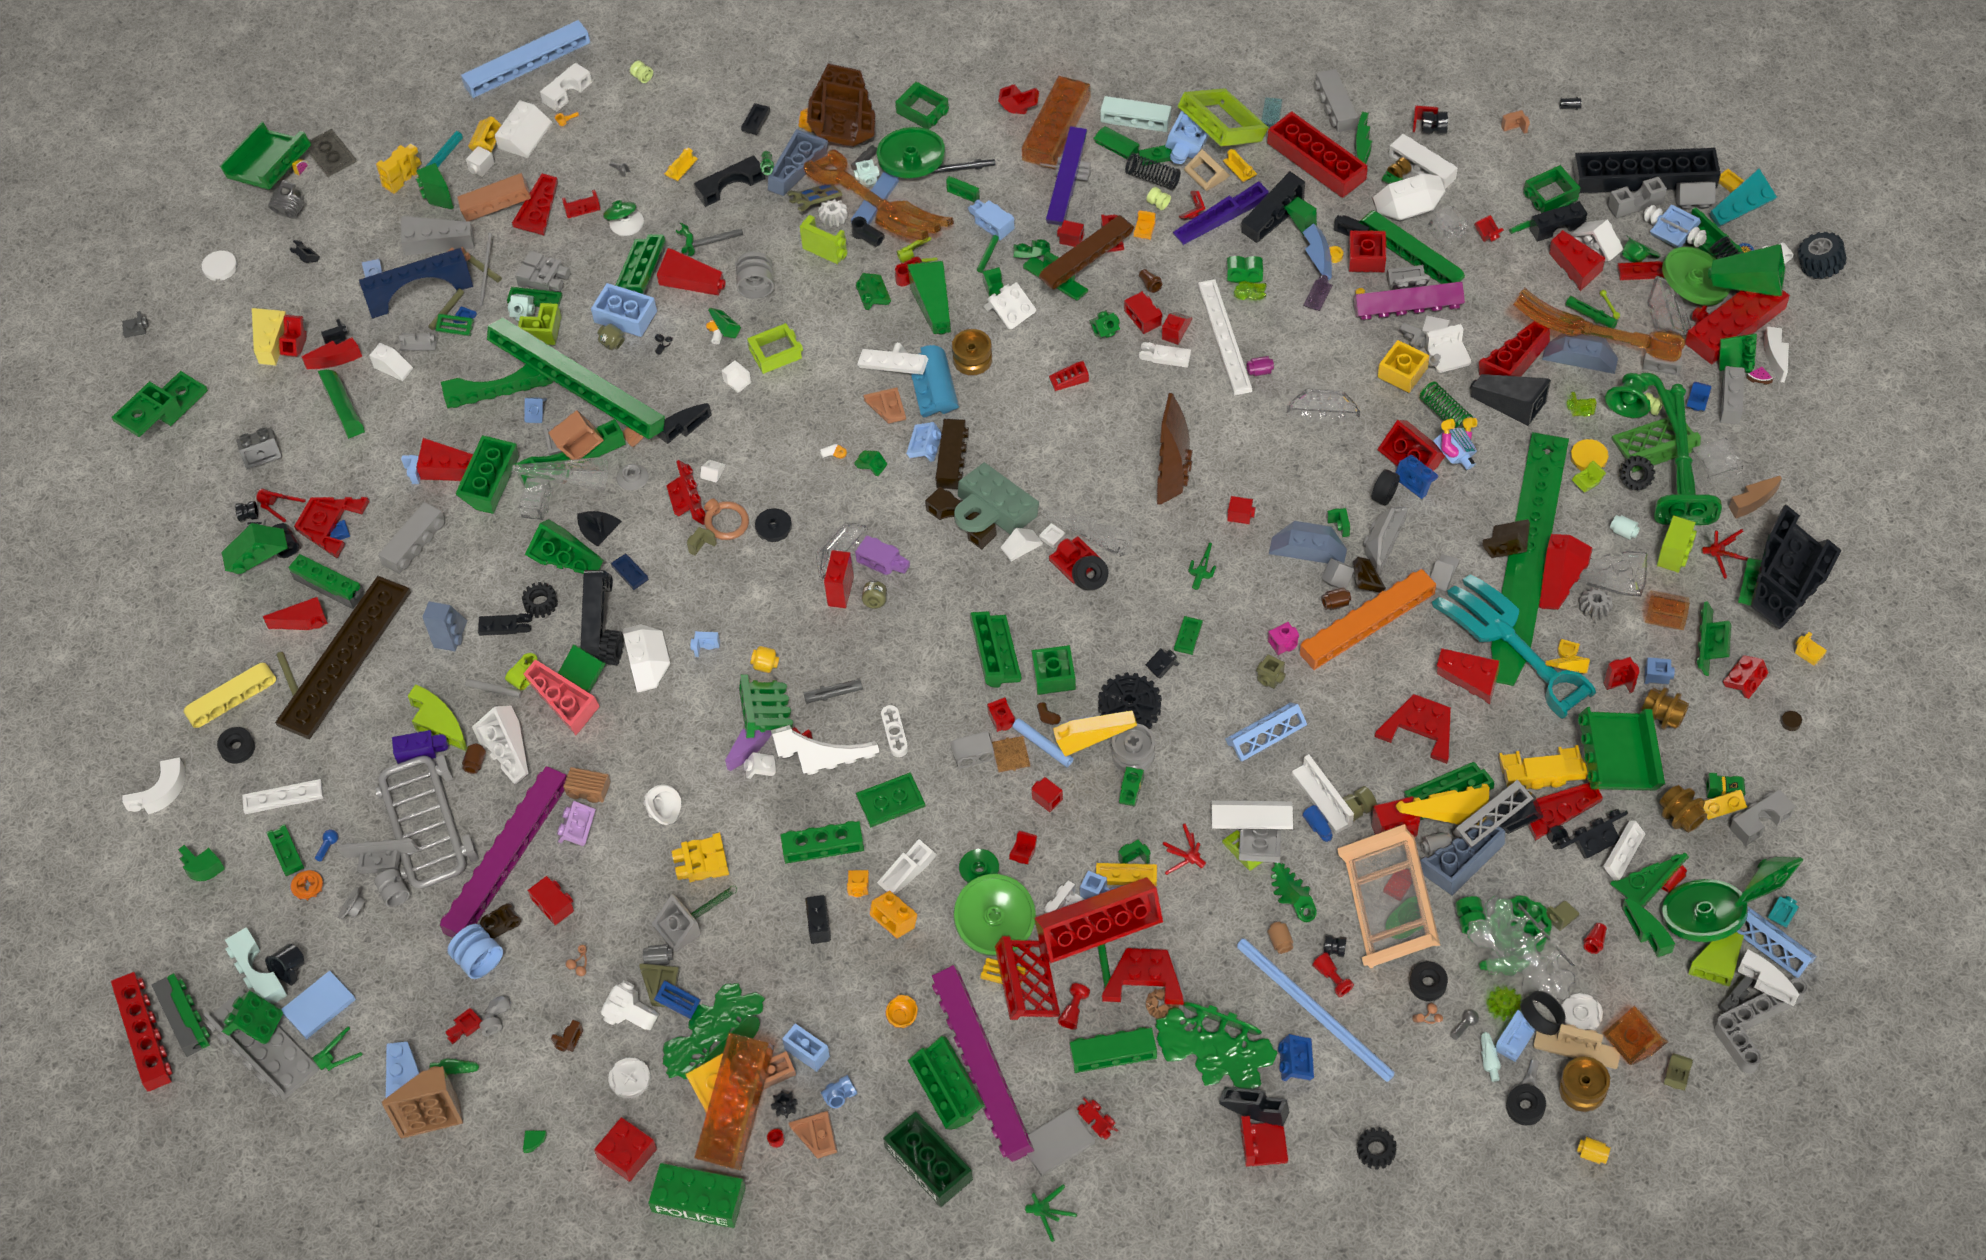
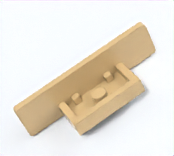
M1561 1024L1559 1033L1555 1035H1545L1537 1031L1533 1045L1535 1049L1574 1059L1583 1056L1595 1058L1602 1062L1605 1067L1612 1069L1618 1068L1621 1049L1601 1044L1602 1034H1598L1594 1030L1579 1029L1570 1024Z

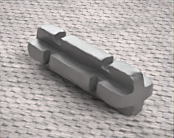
M873 145L869 146L851 164V169L856 170L857 162L871 160V156L874 157L877 154V148Z

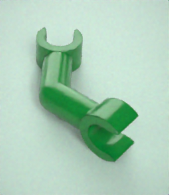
M680 223L682 229L680 231L676 230V233L686 237V243L682 247L681 252L684 254L688 251V256H692L695 252L692 246L693 234L688 230L687 225Z

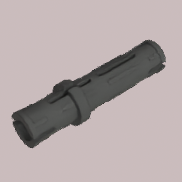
M860 678L828 687L820 686V689L803 692L805 702L808 704L819 700L827 701V698L863 690Z

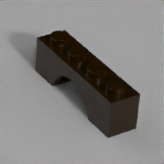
M939 487L925 500L926 511L939 520L954 517L956 506L963 500L954 497L949 490ZM973 512L970 515H968L965 519L973 520L978 515H980V513ZM995 523L980 532L967 531L968 540L982 550L997 536Z

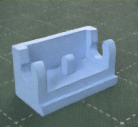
M1517 1010L1496 1045L1498 1053L1514 1062L1517 1061L1536 1031L1527 1022L1521 1011Z

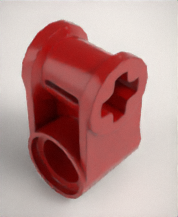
M913 257L895 267V282L898 286L910 284L908 264L922 263L920 257Z

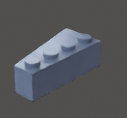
M796 129L775 164L773 172L768 176V190L784 196L827 154L828 140Z
M1488 820L1482 826L1491 827L1494 822ZM1497 827L1472 848L1469 847L1463 838L1455 839L1451 845L1444 849H1438L1429 858L1425 857L1420 860L1423 875L1453 896L1505 845V830ZM1472 829L1468 832V837L1472 841L1478 837L1479 829Z

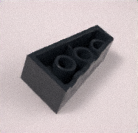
M1289 171L1242 220L1241 233L1255 243L1261 241L1290 216L1285 209L1286 205L1296 197L1304 200L1305 181Z

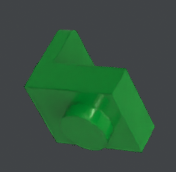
M864 450L854 462L858 469H870L875 476H879L887 466V462L879 451Z
M1138 839L1120 848L1118 851V861L1121 864H1127L1140 856L1144 863L1148 864L1150 863L1151 852L1147 845L1142 844Z

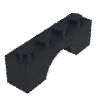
M753 155L695 182L694 188L697 197L707 207L720 201L721 191L731 183L742 182L752 186L766 178L760 168V162Z

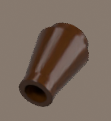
M1147 269L1139 272V277L1149 292L1155 293L1162 288L1160 277L1149 272Z

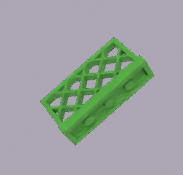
M1668 417L1612 436L1613 442L1625 458L1629 459L1630 456L1639 455L1651 461L1653 465L1677 458L1676 435L1666 434V430L1674 431L1672 426L1669 425ZM1686 423L1688 451L1692 453L1700 450L1701 436L1698 432L1694 433ZM1653 428H1662L1663 432L1654 431ZM1643 433L1647 434V436L1643 438L1636 436V434ZM1650 435L1660 437L1659 441L1649 439ZM1663 438L1672 440L1666 443L1662 442ZM1628 439L1630 440L1629 444L1621 442L1620 440ZM1633 441L1643 443L1642 447L1632 445ZM1646 444L1654 446L1651 448H1645ZM1629 450H1634V451H1638V452H1637V453H1634V454H1630V453H1629ZM1634 466L1631 471L1636 472L1643 468L1641 466Z

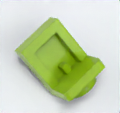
M1592 461L1585 470L1576 474L1572 481L1585 493L1599 485L1606 472L1595 461Z

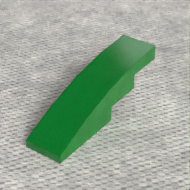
M1362 111L1357 129L1355 157L1367 164L1372 149V140H1369L1370 126H1367L1369 113Z

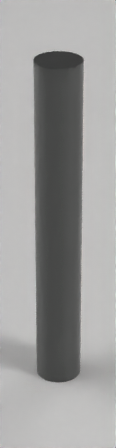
M740 228L693 240L692 246L698 247L741 236L743 231Z

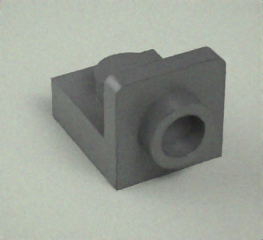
M137 311V318L122 321L124 337L146 334L148 321L146 316L143 317L141 311Z

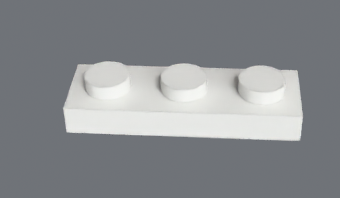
M1636 821L1628 822L1603 866L1613 880L1621 879L1645 836V832Z

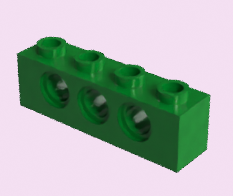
M848 821L838 825L829 824L825 827H811L802 831H788L780 834L785 864L864 851L860 821Z

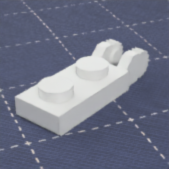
M1150 342L1141 344L1143 351L1139 353V358L1142 360L1188 367L1191 349L1154 345Z

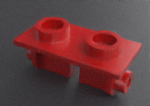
M1083 1098L1086 1104L1078 1106V1114L1087 1124H1090L1094 1119L1096 1120L1091 1128L1100 1138L1106 1140L1111 1136V1130L1118 1131L1114 1126L1116 1123L1114 1119L1100 1111L1102 1107L1097 1101Z

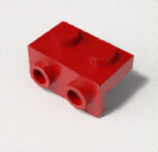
M1743 655L1723 680L1725 687L1742 690L1744 697L1749 699L1768 675L1764 660Z
M1631 657L1621 660L1616 659L1609 663L1604 680L1605 688L1609 690L1625 684L1629 693H1633L1640 673L1638 665L1633 662Z

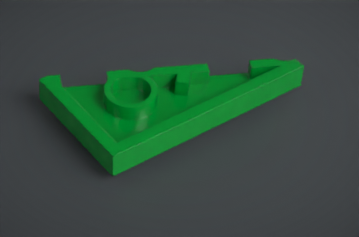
M1685 852L1677 854L1665 862L1655 863L1643 868L1640 872L1629 874L1626 878L1618 881L1614 880L1610 885L1625 898L1631 899L1644 908L1689 856Z

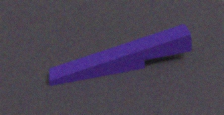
M1070 126L1046 217L1048 224L1062 226L1063 221L1066 220L1071 196H1073L1087 129Z
M1258 181L1233 198L1229 195L1173 231V234L1184 245L1255 208L1269 191Z

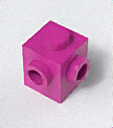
M1289 622L1268 631V643L1277 655L1286 651L1290 652L1298 645L1299 633Z

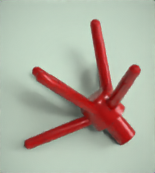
M1743 529L1738 530L1720 543H1718V531L1715 530L1714 543L1702 549L1703 554H1711L1717 558L1724 579L1727 578V574L1720 556L1725 555L1744 561L1748 560V557L1725 551V547L1736 541V537L1743 532Z
M1185 823L1183 824V829L1190 849L1185 852L1167 842H1163V845L1168 847L1166 849L1167 852L1185 859L1165 871V875L1170 874L1187 863L1192 865L1195 863L1200 868L1206 865V862L1200 857L1201 854L1198 852L1200 843L1198 842L1195 846L1194 833H1189Z

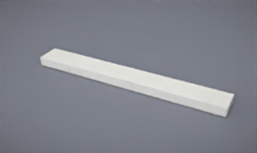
M1216 280L1198 282V288L1234 395L1252 392V387Z

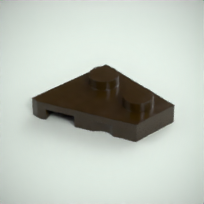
M1357 557L1353 561L1358 588L1378 593L1386 589L1370 559Z

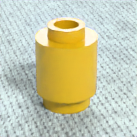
M1586 1137L1585 1141L1580 1140L1577 1152L1581 1153L1580 1158L1598 1164H1606L1611 1147L1606 1146V1143Z

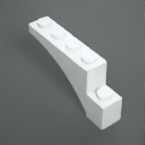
M790 725L771 730L778 757H790L794 755L793 752H797L803 774H815L819 772L818 769H833L838 766L837 764L843 762L845 764L854 763L858 758L864 757V759L874 757L875 753H879V748L875 741L863 744L839 745L805 737L793 731Z

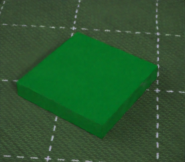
M573 644L558 674L590 693L606 663Z

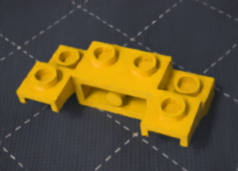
M1575 745V748L1566 749L1558 747V755L1523 758V762L1521 761L1519 751H1516V754L1503 755L1499 753L1498 756L1507 787L1518 780L1522 785H1525L1526 789L1532 788L1537 790L1542 787L1551 786L1557 788L1566 785V781L1586 779L1588 774L1586 763L1582 759L1578 745Z

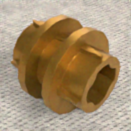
M1664 687L1662 691L1654 688L1648 693L1641 712L1644 709H1652L1654 721L1656 719L1663 721L1661 729L1666 730L1668 726L1675 729L1679 728L1686 715L1689 703L1681 700L1682 694L1677 693L1674 698L1668 696L1669 688Z
M1676 785L1667 791L1659 802L1664 808L1662 816L1665 819L1674 817L1672 822L1674 829L1683 828L1688 833L1698 828L1707 818V813L1703 809L1705 801L1702 798L1693 800L1695 791L1692 788L1684 790L1680 785Z

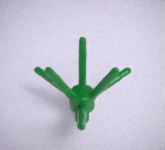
M1064 1184L1042 1201H1038L1036 1194L1032 1193L1031 1196L1034 1203L1025 1206L1026 1213H1034L1035 1216L1041 1217L1051 1242H1054L1055 1239L1046 1217L1057 1222L1060 1218L1053 1214L1077 1217V1213L1050 1209L1049 1202L1065 1188Z

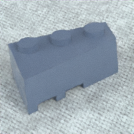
M429 601L422 618L433 647L456 652L457 646L462 643V634L467 620L451 605Z

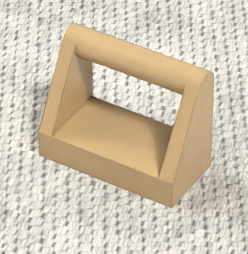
M1203 149L1184 168V171L1205 191H1208L1230 176ZM1204 162L1217 172L1208 182L1193 170Z

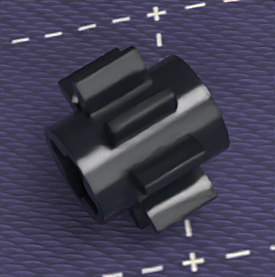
M781 1090L777 1096L773 1095V1100L776 1103H772L771 1108L776 1110L777 1117L783 1115L785 1118H788L791 1112L796 1113L793 1106L798 1105L797 1099H792V1092L787 1094Z

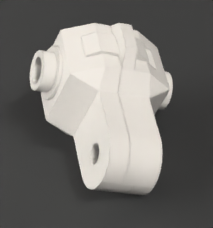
M623 981L614 986L601 1010L604 1021L615 1025V1023L618 1024L627 1019L643 1029L651 1030L659 1014L652 1008L639 1002L638 991L633 989L634 985L630 982Z

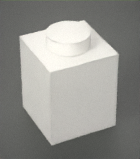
M479 146L466 159L468 170L472 174L482 177L495 164L492 152Z

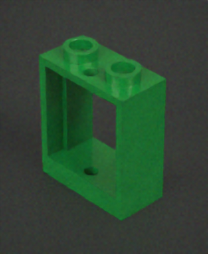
M917 81L895 101L897 114L926 129L935 126L938 120L949 111L947 97ZM920 98L936 108L928 116H925L910 107Z
M1559 165L1526 180L1523 192L1525 197L1529 198L1534 204V207L1543 213L1579 198L1581 187ZM1556 182L1564 193L1546 201L1537 190Z

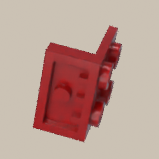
M1250 1116L1241 1117L1240 1128L1246 1167L1288 1163L1284 1126L1267 1123L1251 1124Z

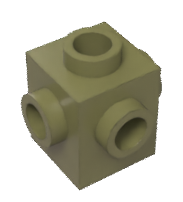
M1268 654L1256 669V672H1258L1257 681L1264 686L1275 689L1277 684H1281L1286 676V673H1284L1285 662Z

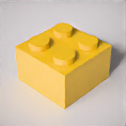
M1397 340L1380 362L1378 378L1410 393L1428 369L1429 355Z

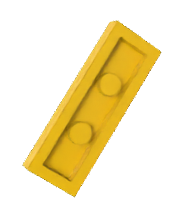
M1096 863V874L1106 877L1107 885H1126L1147 877L1157 886V864Z

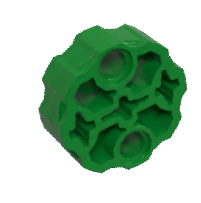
M1527 896L1503 899L1497 904L1489 923V934L1494 940L1493 945L1500 952L1517 956L1519 959H1523L1528 955H1537L1544 949V945L1551 933L1552 921L1546 914L1547 909L1540 902H1534ZM1517 907H1521L1525 910H1518ZM1515 944H1521L1523 947H1517Z

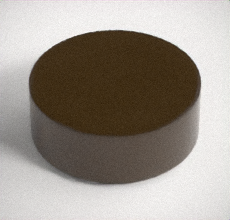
M1787 711L1783 714L1781 719L1783 728L1788 731H1796L1800 728L1802 717L1798 712Z

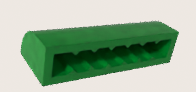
M329 369L318 371L323 387L348 439L364 433V427L337 372Z

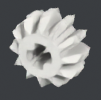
M835 198L833 201L827 200V203L822 202L821 207L818 209L820 222H823L824 226L829 225L831 228L833 225L839 227V223L844 224L845 219L848 217L846 205L841 200L836 201Z

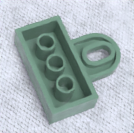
M985 462L959 480L958 497L963 501L955 508L954 520L958 527L965 531L980 532L995 523L1011 535L1015 528L1025 527L1038 516L1039 501ZM973 512L980 513V515H978L973 520L965 519L968 515H970Z

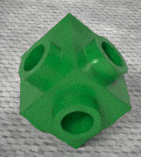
M1105 310L1097 314L1098 317L1089 320L1095 337L1105 336L1108 338L1115 335V331L1120 330L1118 325L1120 321L1114 312H1107Z

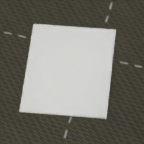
M1426 316L1423 331L1431 332L1432 330L1447 328L1450 320Z

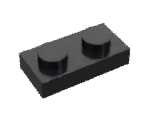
M754 103L741 126L742 132L758 135L771 112L770 107Z

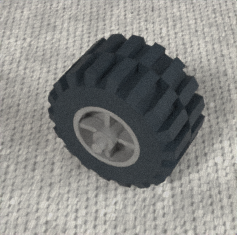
M1824 231L1823 233L1811 234L1799 244L1798 256L1803 273H1806L1808 277L1812 276L1815 279L1818 277L1820 279H1824V277L1829 278L1833 274H1838L1839 270H1842L1844 265H1846L1847 257L1844 242L1839 235H1835L1833 232L1828 233Z

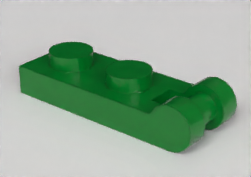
M283 824L279 826V829L269 830L266 833L285 876L304 869V866L288 829Z

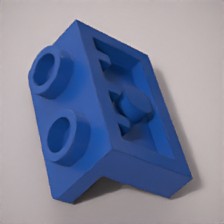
M1413 455L1401 460L1396 470V473L1400 475L1399 482L1421 499L1427 495L1431 483L1437 480L1439 476Z
M1289 1034L1280 1041L1278 1046V1052L1280 1053L1279 1070L1282 1081H1287L1291 1077L1304 1080L1313 1079L1312 1039Z

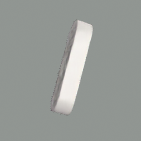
M885 706L881 711V717L891 754L895 757H903L908 752V745L899 711L895 706ZM888 713L893 715V722H890ZM892 728H898L900 730V732L897 735H892L889 733V731ZM898 740L901 746V750H898L896 748V741Z

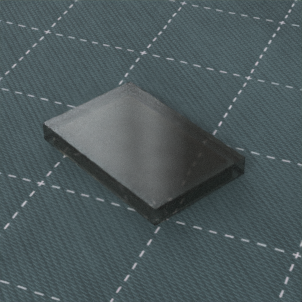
M332 129L309 140L311 146L306 152L327 178L357 162L354 155Z

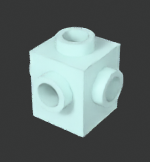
M872 159L857 162L854 177L856 181H859L860 188L874 186L877 182V176H879L878 166H874Z
M511 295V301L508 303L509 317H515L516 321H519L520 316L532 317L535 312L534 296Z

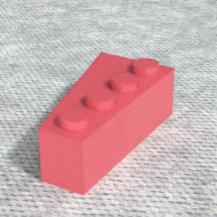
M536 659L524 672V676L531 687L575 735L581 731L600 707L593 695Z

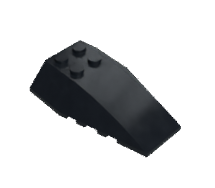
M1787 504L1782 507L1768 534L1751 603L1753 609L1778 629H1782L1795 615L1796 610L1802 607L1809 596L1813 595L1817 588L1827 580L1842 551L1829 539L1820 542L1816 541L1796 523L1800 515Z

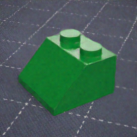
M436 163L416 170L418 177L415 179L419 188H422L419 190L422 199L426 198L430 205L453 209L448 186Z

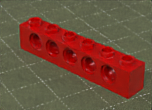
M131 972L111 980L143 1086L149 1092L171 1083L170 1075L173 1074L169 1062H165L167 1052L164 1045L160 1046L159 1043L162 1036L159 1029L154 1027V1023L157 1020L153 1011H149L148 1006H151V1001L147 994L144 995L143 989H146L143 978H138L135 972Z

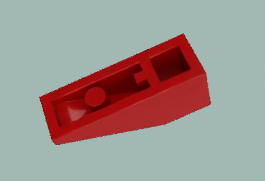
M318 597L263 616L268 629L312 630L328 624Z

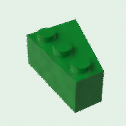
M251 523L221 552L225 571L242 574L287 549L284 529Z

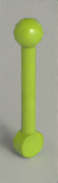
M1601 290L1600 296L1604 297L1613 313V318L1619 319L1620 313L1615 311L1606 295V290Z

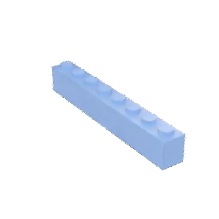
M579 20L462 74L463 85L472 98H475L589 44L588 31Z

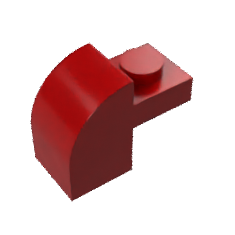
M1013 84L1000 89L998 102L1010 113L1027 114L1029 107L1037 105L1039 91L1037 88L1021 92Z
M286 314L283 316L284 334L279 337L280 355L298 356L306 342L307 332L304 331L303 316Z

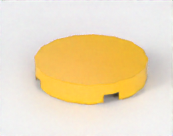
M1593 439L1578 441L1573 446L1570 454L1571 462L1580 471L1585 470L1592 461H1595L1601 468H1604L1609 457L1606 447Z

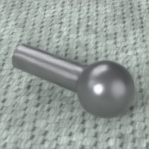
M1469 1009L1463 1013L1462 1022L1450 1034L1452 1039L1457 1040L1469 1026L1478 1023L1479 1015L1475 1010Z

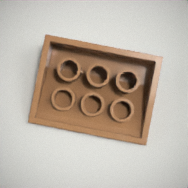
M443 1066L431 1067L426 1071L420 1072L382 1101V1105L400 1139L463 1124L460 1101Z

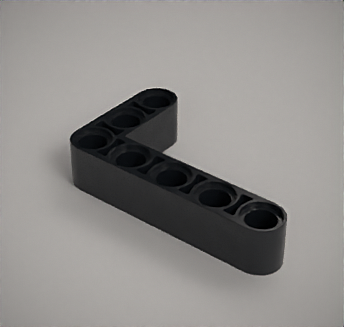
M584 570L580 648L599 659V646L604 630L605 592L612 591L613 578L605 570Z

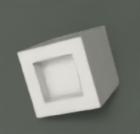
M733 361L722 370L723 381L736 392H740L751 383L749 371L736 361Z

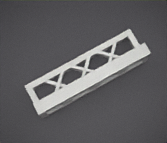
M1310 755L1305 756L1303 765L1292 771L1291 775L1311 802L1319 807V810L1328 820V825L1335 834L1352 826L1354 817L1352 810Z

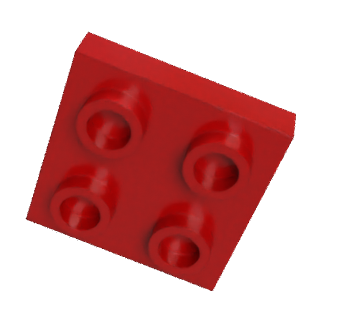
M1077 536L1073 540L1067 538L1060 542L1057 551L1049 556V561L1074 584L1075 582L1072 577L1074 564L1082 557L1099 556ZM1088 568L1086 570V575L1093 571V569Z

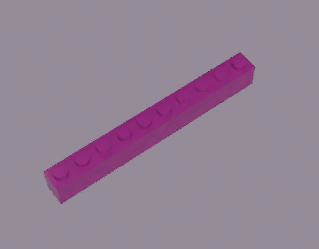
M546 766L537 775L536 782L527 790L526 797L522 803L517 805L515 813L506 821L505 828L501 834L496 836L491 849L486 851L481 864L474 869L473 876L469 882L464 884L459 897L455 898L452 902L449 912L442 917L440 927L443 934L454 938L463 928L478 923L564 793L566 774Z
M952 965L932 975L934 981L932 987L935 994L940 995L941 1001H939L942 1011L948 1014L949 1018L946 1021L951 1031H955L954 1041L958 1048H962L964 1053L961 1055L962 1060L966 1066L969 1065L971 1072L968 1074L972 1083L977 1084L979 1089L977 1092L982 1101H984L986 1106L983 1109L989 1121L992 1120L994 1126L991 1127L995 1138H999L1001 1142L999 1146L1000 1152L1004 1158L1007 1157L1011 1162H1014L1035 1150L961 974Z

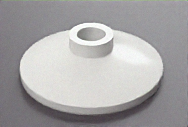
M635 210L628 216L610 220L609 224L614 233L621 236H629L637 233L643 227L644 218L639 211Z

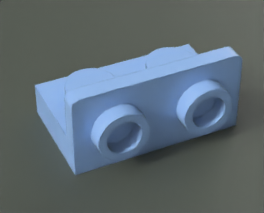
M934 422L914 426L906 453L909 458L926 456L930 462L934 461L942 434Z

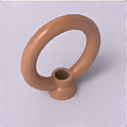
M714 498L705 504L704 509L707 512L704 524L706 529L711 530L715 534V538L731 540L741 536L746 531L749 517L741 505L729 501L718 502ZM722 509H732L740 514L742 521L738 529L733 532L724 533L713 527L712 517L719 514Z

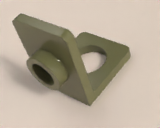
M1563 901L1555 909L1550 905L1546 913L1552 924L1559 931L1579 916V912L1567 901Z

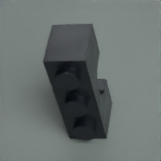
M1578 201L1533 215L1529 230L1537 242L1553 237L1555 230L1563 225L1566 226L1569 232L1576 230L1586 222L1588 213L1581 202Z

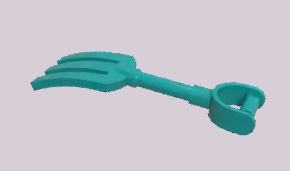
M1469 574L1463 579V583L1491 603L1502 615L1484 601L1454 585L1447 592L1449 597L1465 606L1486 626L1465 610L1446 599L1438 597L1432 601L1435 609L1456 621L1479 642H1490L1500 638L1508 642L1548 684L1545 693L1546 703L1561 719H1564L1568 715V711L1587 696L1593 697L1596 694L1593 684L1579 672L1570 670L1557 672L1553 667L1546 666L1545 662L1513 629L1518 619L1519 609L1483 580ZM1566 682L1578 687V689L1562 701L1555 697L1552 689L1553 686Z

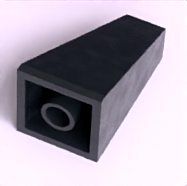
M1481 374L1478 380L1475 379L1470 386L1472 390L1471 398L1529 426L1547 402L1551 380L1548 378Z

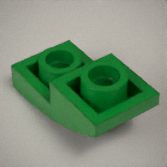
M1043 239L1032 240L1031 246L1024 243L1014 244L1012 250L1013 257L1030 258L1044 255L1048 251L1050 252V244Z

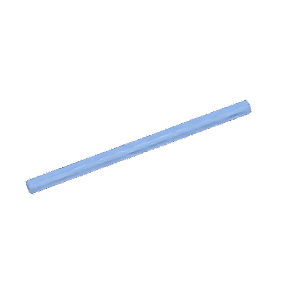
M1244 938L1238 942L1237 948L1380 1077L1387 1082L1394 1077L1395 1073L1250 942Z

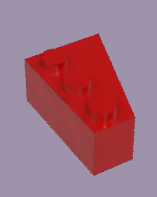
M1562 230L1551 240L1549 254L1561 269L1563 268L1567 272L1570 280L1576 283L1580 291L1603 271L1605 257Z
M423 438L416 465L420 480L461 481L473 454Z
M1441 648L1437 663V675L1466 689L1472 695H1476L1490 704L1499 673V661Z

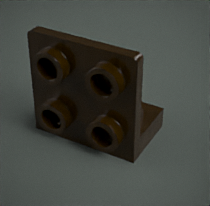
M1529 520L1495 525L1492 537L1483 539L1482 543L1489 556L1496 558L1527 552Z

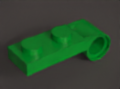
M1748 558L1738 603L1751 605L1762 560Z

